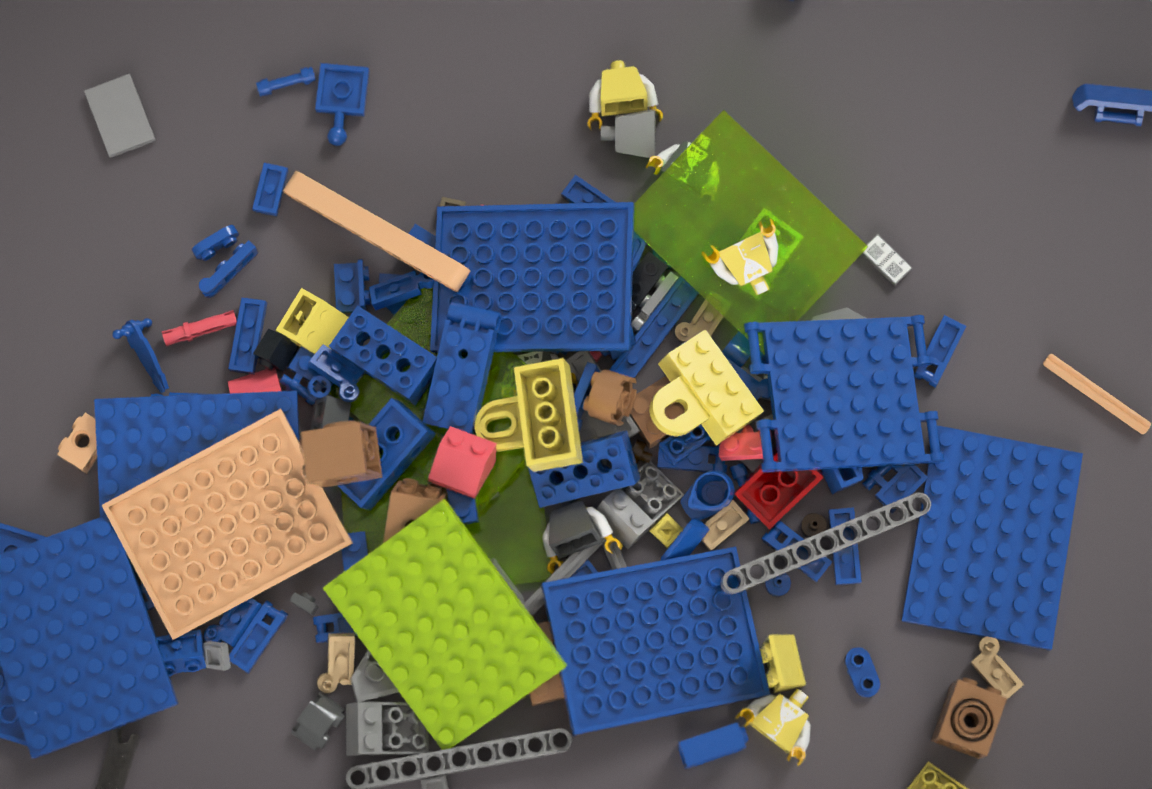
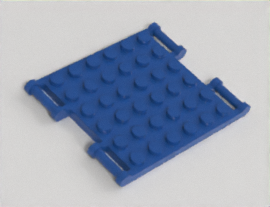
M924 315L745 323L744 329L748 333L751 365H749L750 374L768 375L773 420L764 419L756 421L757 430H760L764 462L761 464L762 472L943 462L944 454L940 450L936 422L939 419L938 412L919 413L913 367L931 364L930 356H927L923 330V324H925ZM908 326H913L917 357H911ZM758 333L763 335L766 364L761 363ZM921 422L927 423L931 454H925ZM770 430L775 431L778 462L773 460Z

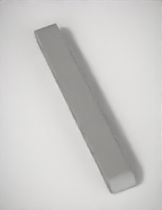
M915 493L732 569L721 578V588L725 593L731 595L742 592L917 519L930 510L931 501L924 493ZM914 499H918L923 503V510L921 512L913 509L912 501ZM890 509L899 511V521H893L889 517ZM868 518H872L877 522L876 531H871L867 528L866 520ZM844 528H850L854 531L855 536L853 540L850 541L844 538ZM822 537L830 539L832 544L830 550L821 548L819 542ZM798 547L807 549L809 555L806 560L798 558L796 554ZM779 556L785 560L784 569L775 568L773 565L774 557ZM752 566H758L762 570L761 579H754L750 575V568ZM728 576L738 578L739 586L737 589L728 587L726 583Z
M558 728L365 764L351 768L347 772L346 781L353 789H372L566 752L572 744V737L567 730ZM557 734H564L567 737L568 742L565 747L558 748L554 745L553 738ZM537 738L542 742L543 747L539 752H532L528 749V743L531 739ZM508 743H513L517 746V753L513 757H507L503 754V747ZM482 748H488L492 751V757L487 762H482L478 759V752ZM456 753H464L467 757L466 763L461 767L455 766L452 762L453 756ZM433 757L441 760V767L437 771H430L427 767L428 761ZM407 762H413L416 765V771L411 776H406L402 772V767ZM381 767H388L391 771L390 777L385 781H381L377 777V772ZM361 771L365 774V781L362 785L356 786L352 782V776L355 772Z

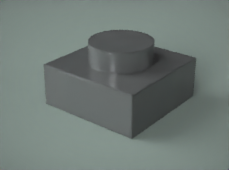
M304 591L301 595L294 592L289 600L292 604L313 616L319 608L314 603L316 599Z

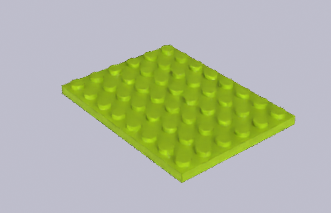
M445 499L323 587L324 591L442 750L450 749L567 666Z

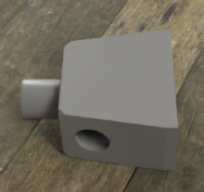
M655 109L617 115L615 117V126H601V141H615V152L646 158L655 156Z

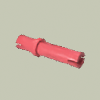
M234 310L196 322H184L182 326L162 331V335L167 347L181 341L188 340L190 342L193 341V338L235 326L237 320Z

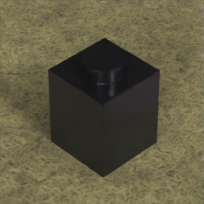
M268 329L253 354L261 360L259 364L270 371L273 368L284 371L299 346L285 335Z

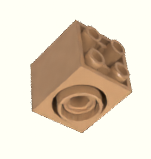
M342 421L327 424L322 429L301 432L302 439L299 445L301 453L304 455L303 476L307 483L321 487H331L382 478L376 427L356 421Z
M405 478L403 481L399 480L391 491L383 543L443 499L447 501V489L434 483H428V486L418 484L417 480Z
M964 677L962 680H956L950 684L931 741L977 759L986 757L1007 697L1001 696L1002 691L998 689L977 687V682ZM965 716H967V717H969V718L971 719V721H972V726H971V728H969V727H967V726L965 725V723H964V717H965Z

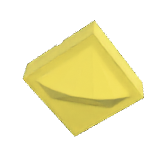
M667 512L649 529L667 549L683 530Z

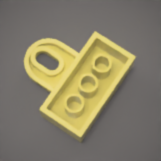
M706 330L668 353L658 363L671 383L660 389L652 398L650 416L656 427L668 435H685L699 425H702L717 446L764 412ZM675 402L682 404L685 410L684 414L673 420L665 416V408Z
M561 358L514 367L517 396L494 400L484 405L475 419L476 435L497 443L496 451H507L524 447L526 465L533 472L583 463L570 365ZM504 418L511 419L512 424L508 430L495 433L487 431V426L491 421Z

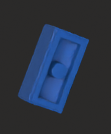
M697 517L693 518L663 554L660 561L690 555L708 533L709 527Z

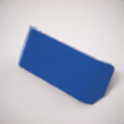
M1083 84L1072 95L1074 108L1078 112L1089 105L1096 106L1095 122L1110 121L1141 126L1144 111L1152 112V90ZM1104 107L1136 110V113L1104 111Z

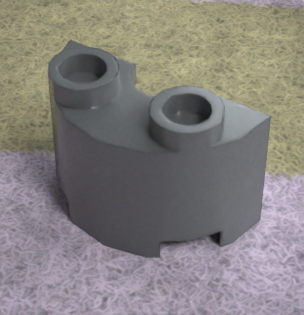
M319 692L313 702L311 701L297 719L298 723L291 730V734L314 751L318 747L322 749L330 739V736L327 734L333 726L338 728L346 716L343 713L346 709L324 693Z

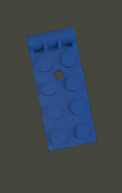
M451 302L447 319H445L422 423L447 429L451 426L470 434L476 433L475 419L482 406L501 323V313ZM467 350L468 356L464 359L462 352Z

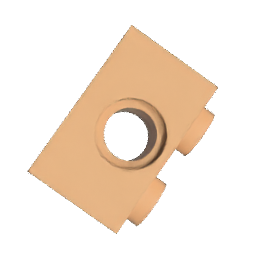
M84 413L82 417L79 416L75 420L70 436L68 438L65 437L59 444L57 455L87 474L97 460L95 418ZM82 437H89V444L86 447L80 448L78 446L79 440Z

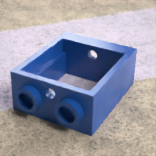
M737 722L681 741L677 744V748L686 770L742 751L746 748L745 743L748 742L745 728H739Z

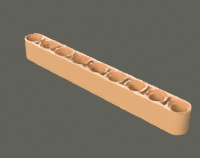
M296 170L283 189V192L292 199L455 292L460 290L471 272L467 267Z

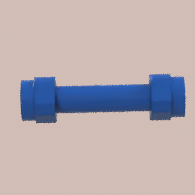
M305 67L300 69V73L268 81L267 78L256 82L259 95L267 96L272 94V90L304 82L305 85L316 81L313 68Z
M744 463L730 468L734 481L737 480L739 487L746 481V476H748ZM747 507L746 515L749 518L750 524L761 522Z

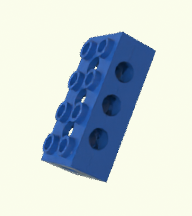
M358 305L329 345L333 351L414 406L432 382L437 357ZM370 339V342L367 345L363 346V343L366 340ZM390 352V355L387 358L382 359L384 354ZM410 365L408 371L402 372L405 366Z
M391 398L369 424L376 427L379 453L382 449L384 452L380 459L382 478L337 486L358 506L371 510L436 434L425 423H422L423 421L401 401ZM400 430V436L395 440V434Z
M627 430L581 441L583 463L533 472L528 467L539 507L635 485L640 479V474ZM602 459H608L612 467L605 466ZM579 465H584L588 473H583L579 469ZM555 470L560 471L563 474L564 479L558 478L555 474Z

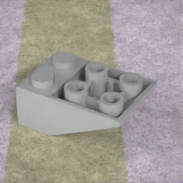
M651 461L649 463L646 462L638 469L640 479L635 485L615 489L596 509L605 516L613 531L612 534L627 549L642 538L684 496Z
M355 702L346 704V756L419 755L429 753V731L408 703Z

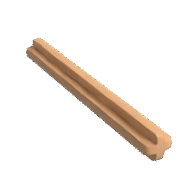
M1050 354L1045 359L1043 365L1133 429L1141 434H1145L1148 431L1151 423L1055 355Z

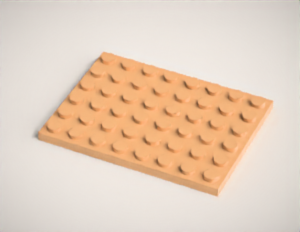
M282 409L102 505L172 640L353 544L324 488L309 484L304 478V455L301 453L299 441Z

